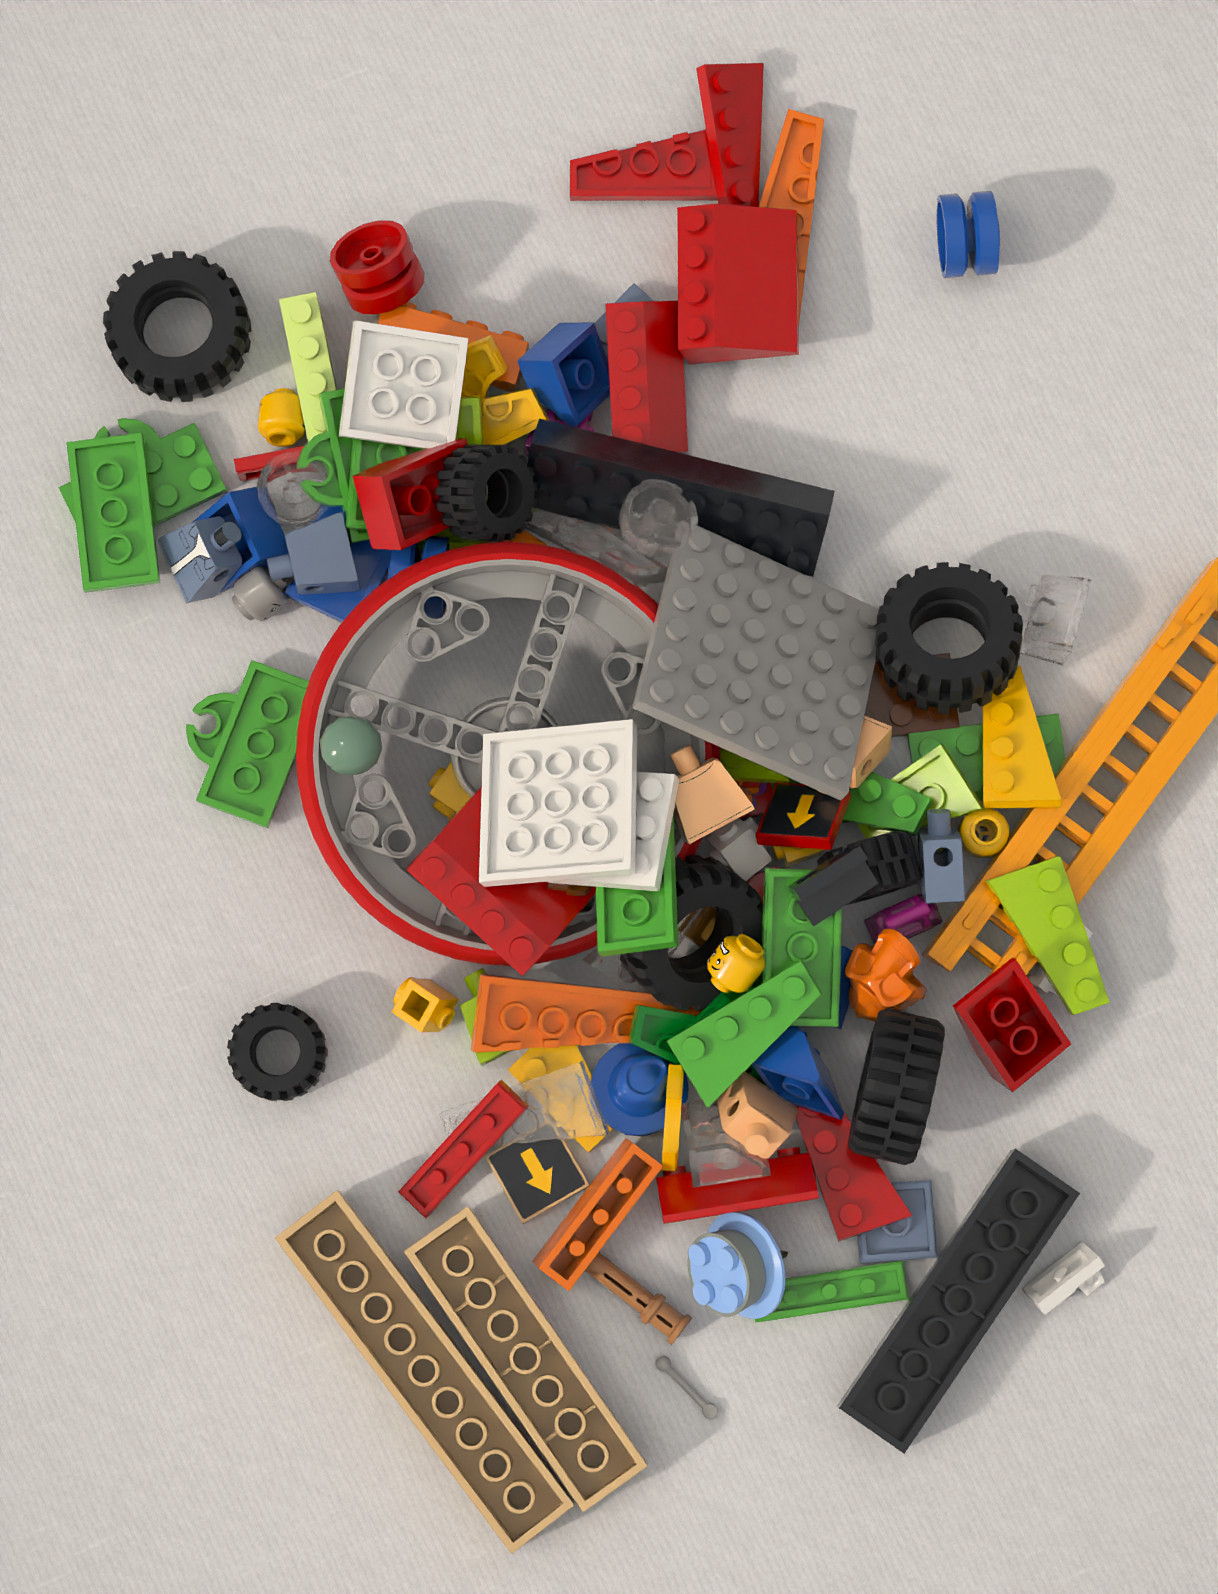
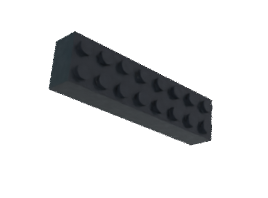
M540 418L531 441L527 467H532L535 475L532 478L533 482H537L538 491L534 493V498L537 499L536 507H532L534 509L673 543L678 527L686 520L811 577L814 576L835 492L834 490Z
M1016 1148L1010 1150L837 1407L905 1454L1080 1193Z

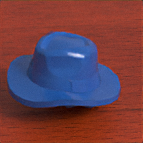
M631 1043L617 1044L600 1058L592 1072L589 1088L591 1101L598 1115L609 1127L625 1135L643 1137L663 1130L669 1064H677ZM685 1071L681 1112L687 1102L689 1092Z

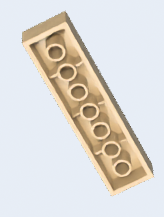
M469 1206L404 1251L583 1512L648 1466L644 1457Z

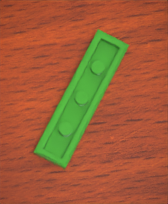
M903 1261L785 1278V1289L780 1304L771 1314L755 1319V1323L908 1300L909 1296Z

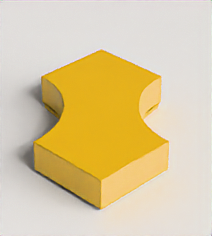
M491 335L469 343L467 346L461 397H488L490 384L503 375L508 368Z
M673 1064L668 1066L662 1151V1170L675 1171L678 1165L684 1069L681 1065Z

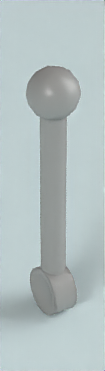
M660 1356L656 1360L657 1369L665 1371L702 1408L705 1418L713 1419L717 1416V1407L712 1403H707L671 1367V1361L668 1357Z

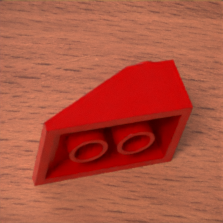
M460 438L449 443L389 460L352 476L372 549L403 550L450 527L443 524L441 520L443 513L437 511L436 503L439 502V495H435V487H439L440 483L437 475L439 471H444L443 462L447 457H453L452 452L468 445L466 438Z
M1013 957L953 1005L976 1055L991 1077L1012 1093L1071 1045V1042L1035 987Z

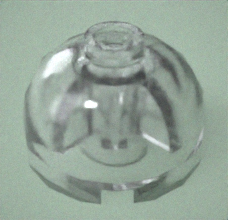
M301 451L283 452L270 459L261 471L257 483L258 501L265 514L277 524L290 528L304 527L314 523L329 508L313 501L300 486V483L305 480L323 482L327 477V470L320 462H311L305 469H296Z
M647 479L642 481L639 486L633 487L623 500L618 516L620 531L627 545L636 553L649 558L670 556L682 549L695 533L698 523L696 507L692 500L688 504L686 499L680 495L683 490L677 485L663 479ZM683 530L681 538L678 539L679 533Z

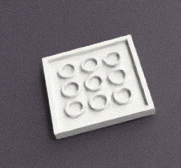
M633 719L483 734L480 884L484 887L635 874L637 724Z

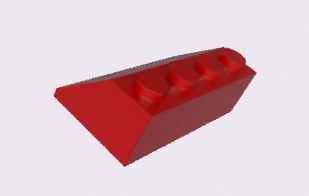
M678 300L605 303L612 436L674 452H688L684 360L678 351Z
M800 1147L777 1150L778 1158L763 1160L758 1155L749 1154L739 1156L740 1164L724 1166V1160L719 1159L702 1162V1170L686 1173L685 1165L677 1166L675 1171L663 1170V1176L656 1177L663 1224L818 1199L819 1194L810 1153L801 1154Z

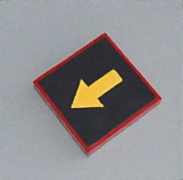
M776 782L755 834L757 844L832 850L851 798L850 789L842 800H838L804 784Z

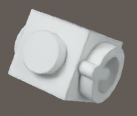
M751 817L744 822L738 818L713 831L706 837V840L714 849L709 853L710 857L719 860L722 864L731 868L745 881L772 861V858L765 850L768 846L757 844L755 834L759 826Z

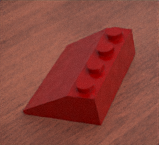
M726 204L677 207L678 351L687 363L691 365L799 355L797 211Z
M481 786L413 859L406 870L523 976L596 893V887L591 886L589 893L585 896H570L564 891L547 889L548 882L484 887L480 884Z

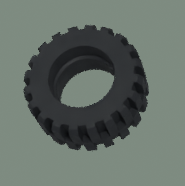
M173 251V258L166 259L162 252L151 255L153 262L144 265L142 260L133 264L132 267L135 272L129 277L123 273L116 281L119 286L118 291H110L106 300L109 311L107 310L103 313V324L107 331L104 333L106 344L124 376L131 384L135 383L143 393L149 396L155 393L160 400L171 402L173 397H179L182 402L193 401V395L201 393L206 398L214 394L212 388L220 383L224 388L232 381L230 373L233 370L239 372L245 363L242 356L243 353L249 352L251 344L249 332L252 331L251 320L247 312L248 309L234 280L229 278L225 270L217 263L210 265L206 257L194 254L192 259L187 258L185 251ZM174 298H191L202 302L211 313L213 325L208 338L198 349L184 356L166 357L154 353L148 347L143 335L144 326L147 318L157 306Z
M940 562L933 569H929L928 565L915 569V576L911 577L909 574H905L897 580V588H890L884 596L883 605L879 607L877 614L875 640L877 665L879 670L884 671L883 679L890 688L897 686V695L904 701L908 702L911 698L914 699L917 708L927 711L928 707L931 706L938 708L937 713L949 714V709L958 708L959 713L971 711L972 704L975 703L983 707L992 701L993 693L1000 695L1007 688L1008 680L1013 679L1023 637L1022 616L1018 614L1019 605L1014 596H1007L1008 588L1000 580L992 582L991 574L983 569H979L977 573L970 570L971 565L959 563V567H949V562ZM948 617L960 619L972 625L978 630L985 642L970 655L947 659L934 656L923 650L916 643L912 635L924 623L933 619Z
M688 855L685 861H683L678 856L675 857L677 922L679 924L684 917L697 909L714 906L716 908V921L710 937L698 950L681 958H669L668 948L620 954V961L630 975L657 1001L664 1005H672L675 1009L688 1010L692 1006L695 1010H702L722 992L712 984V975L708 971L707 962L723 939L727 936L738 937L739 934H744L754 939L762 947L763 904L761 903V896L757 891L719 860L711 857L704 859L700 855Z
M889 1008L878 1012L865 1057L849 1132L848 1147L855 1154L901 1165L913 1163L916 1159L926 1128L943 1051L945 1027L938 1020Z

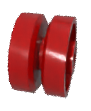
M378 220L362 224L340 238L330 252L329 262L336 277L342 284L341 288L353 310L361 314L377 315L392 311L410 301L418 294L424 284L425 272L413 251L410 238L404 227L394 221Z

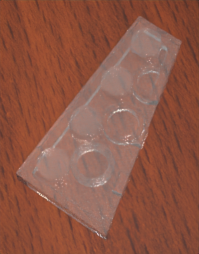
M583 1060L511 1086L510 1088L529 1107L494 1146L608 1135L610 1132ZM484 1097L439 1113L447 1137Z

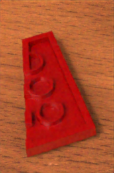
M794 1105L798 1108L795 1119L806 1151L810 1153L813 1171L838 1242L912 1217V1214L875 1158L855 1154L848 1147L851 1122L845 1113L840 1120Z

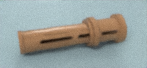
M600 1252L585 1269V1272L589 1273L612 1293L638 1311L642 1323L645 1325L650 1323L667 1336V1342L671 1345L692 1319L690 1315L683 1316L665 1302L666 1297L663 1294L659 1295L657 1293L654 1296L627 1273L600 1254Z

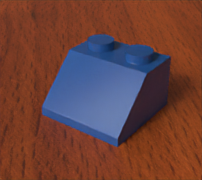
M594 322L558 323L517 360L527 388L533 387L539 401L569 426L577 427L610 396L608 359Z
M262 486L228 492L194 520L198 521L220 516L225 522L236 524L241 531V539L235 545L242 557V566L220 592L234 587L235 582L252 569L259 566L268 568V558L289 554L285 534Z
M789 1026L752 1063L753 1067L767 1087L789 1103L841 1120L844 1110L830 1072L820 1058V1052L812 1046L804 1030L797 1026Z

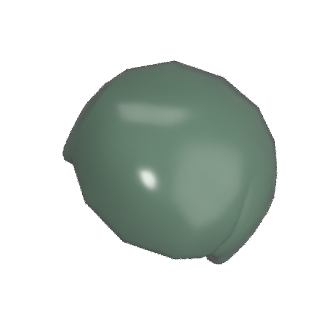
M359 717L338 718L325 728L320 740L321 755L325 763L330 766L331 770L345 775H359L368 771L377 764L382 752L380 733L370 721Z

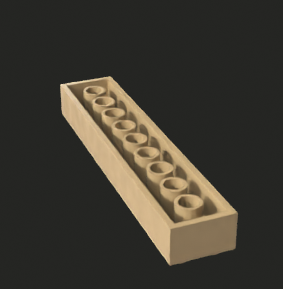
M336 1190L275 1237L276 1241L511 1554L575 1505L574 1499L341 1191Z

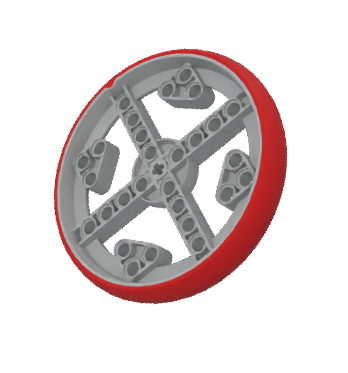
M521 542L481 543L451 549L428 557L401 570L365 597L339 625L323 649L311 674L302 702L296 746L298 786L303 810L312 836L325 862L353 899L382 925L402 938L429 951L467 962L510 966L427 888L412 878L391 858L401 859L407 857L416 847L415 831L391 783L385 776L372 773L361 779L356 790L353 775L337 773L331 770L330 766L323 760L320 747L322 735L325 728L338 718L359 717L353 713L351 701L357 695H366L373 702V710L368 716L359 718L370 721L377 730L451 754L452 766L457 781L463 790L472 797L482 786L483 746L476 753L464 751L461 746V739L464 734L474 731L483 737V734L559 727L555 719L544 709V705L575 613L604 629L626 650L627 653L616 651L604 657L600 671L623 719H632L635 709L632 707L659 604L635 583L589 557L561 548ZM556 596L562 597L568 603V612L561 619H554L547 612V603ZM430 597H440L445 601L447 609L443 617L431 619L425 614L424 604ZM506 597L541 601L509 697H500L486 701L470 711L463 720L367 689L372 676L384 658L405 636H407L406 649L411 658L416 661L426 662L482 635L489 626L490 618L488 611L474 601ZM467 609H476L483 616V624L477 631H468L461 624V616ZM427 633L433 638L435 645L429 655L420 656L413 651L412 640L417 634ZM543 633H549L556 640V649L547 656L540 655L534 646L536 638ZM618 657L626 660L629 665V673L621 680L613 679L608 672V665L613 659ZM530 670H537L544 677V685L537 692L527 691L522 684L523 676ZM403 707L409 712L410 722L405 728L395 729L388 723L387 717L391 709ZM517 707H526L532 714V721L526 728L518 729L511 724L510 714ZM653 718L651 725L647 728L641 729L637 727V734H652L658 729L662 721ZM439 719L445 723L447 733L443 739L432 741L426 737L424 727L430 720ZM662 722L665 745L664 773L679 775L670 754L691 744L700 763L712 757L720 761L719 746ZM369 781H379L384 785L386 795L382 800L371 802L366 799L363 789ZM674 815L675 857L679 856L685 861L686 856L695 855L702 838L691 844L685 843L681 837ZM360 817L369 819L374 827L373 833L364 839L356 837L351 829L353 821ZM398 829L404 830L410 836L409 846L400 851L391 848L388 843L390 833ZM596 893L592 896L591 906L586 910H581L534 964L567 958L597 946Z

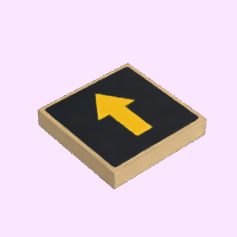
M552 1118L485 1156L522 1224L589 1186L588 1181Z

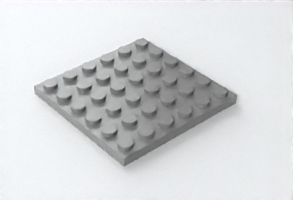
M684 520L677 529L632 708L838 800H842L849 792L876 660L877 648L875 640L879 609Z

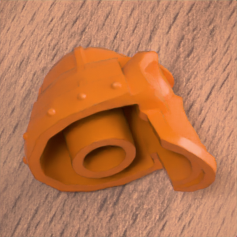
M884 929L878 935L875 946L859 943L851 953L845 968V976L851 982L848 990V1001L854 1009L857 1018H865L875 1022L879 1011L887 1008L898 1011L905 1010L925 997L927 988L913 975V970L920 964L919 955L910 941L894 929Z

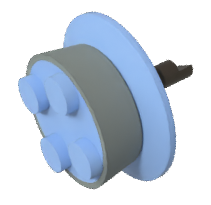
M743 1212L722 1214L713 1221L707 1233L695 1239L688 1251V1273L695 1300L714 1314L722 1317H731L738 1314L745 1318L758 1319L771 1314L780 1304L784 1294L785 1268L783 1259L787 1257L788 1251H781L768 1229L753 1216Z

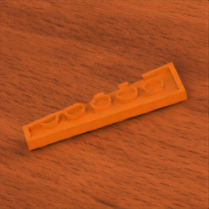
M788 109L759 207L797 211L799 322L824 119Z
M480 974L471 1051L481 1053L522 1050L525 1048H557L559 1046L571 1045L588 1046L617 1042L629 1043L636 1004L697 1016L704 1009L695 1010L692 1006L688 1010L675 1009L672 1005H664L651 994L643 991Z

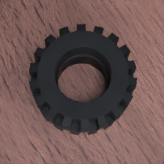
M469 444L464 445L463 448H457L452 452L453 457L445 459L443 462L444 471H439L437 475L440 483L439 487H435V495H439V502L436 503L437 511L443 513L441 520L444 525L450 526L449 531L451 533L460 535V538L465 540L503 542V540L515 538L516 533L521 534L526 529L525 522H531L533 517L532 507L537 505L534 493L538 491L537 482H533L532 478L535 475L532 467H527L528 459L524 455H518L519 450L507 447V445ZM486 484L488 486L487 502L485 499Z
M903 831L874 836L824 853L817 860L818 866H820L852 844L861 847L868 858L865 862L879 884L847 905L904 889L916 884L923 877L910 834Z
M270 1003L267 1006L260 1005L254 1007L255 1010L253 1012H246L241 1017L243 1020L238 1026L235 1024L231 1031L233 1032L232 1039L228 1040L227 1048L230 1049V1056H227L228 1064L233 1069V1076L248 1092L269 1101L293 1100L296 1096H303L308 1093L307 1090L311 1086L315 1087L319 1082L318 1078L321 1072L324 1073L326 1068L325 1057H328V1048L325 1046L326 1039L324 1033L313 1018L295 1006ZM273 1030L290 1032L295 1036L300 1046V1056L296 1065L289 1072L282 1075L266 1073L260 1068L256 1060V1048L259 1041L265 1034Z

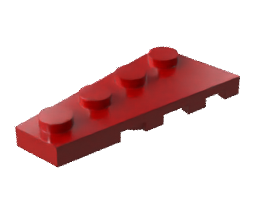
M764 63L704 64L696 68L718 204L759 207Z
M706 129L689 134L688 132L672 135V138L651 143V141L639 143L636 144V147L620 151L614 149L570 160V201L717 200Z

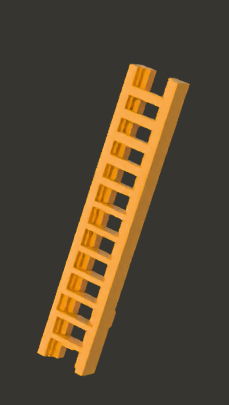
M1218 557L1206 565L1059 766L1060 768L1054 777L1061 797L1062 807L1028 808L1010 833L1007 844L999 853L993 856L965 894V901H960L922 953V956L931 963L949 972L954 968L964 952L967 951L991 969L987 977L1012 957L1017 960L1027 975L1037 962V959L1024 943L1025 940L1015 924L998 907L1001 902L996 894L991 891L986 880L1027 867L1032 859L1038 863L1056 857L1054 853L1043 846L1054 829H1056L1080 847L1069 864L1062 860L1076 904L1078 905L1218 713V647L1198 632L1210 616L1218 621ZM1188 646L1214 664L1202 682L1176 663ZM1166 676L1192 694L1180 712L1154 693ZM1144 706L1170 724L1158 742L1132 724ZM1122 736L1148 754L1136 772H1133L1110 754ZM1100 766L1126 784L1114 803L1088 785ZM1078 796L1104 815L1091 834L1065 815ZM988 920L1014 939L1002 956L976 938Z

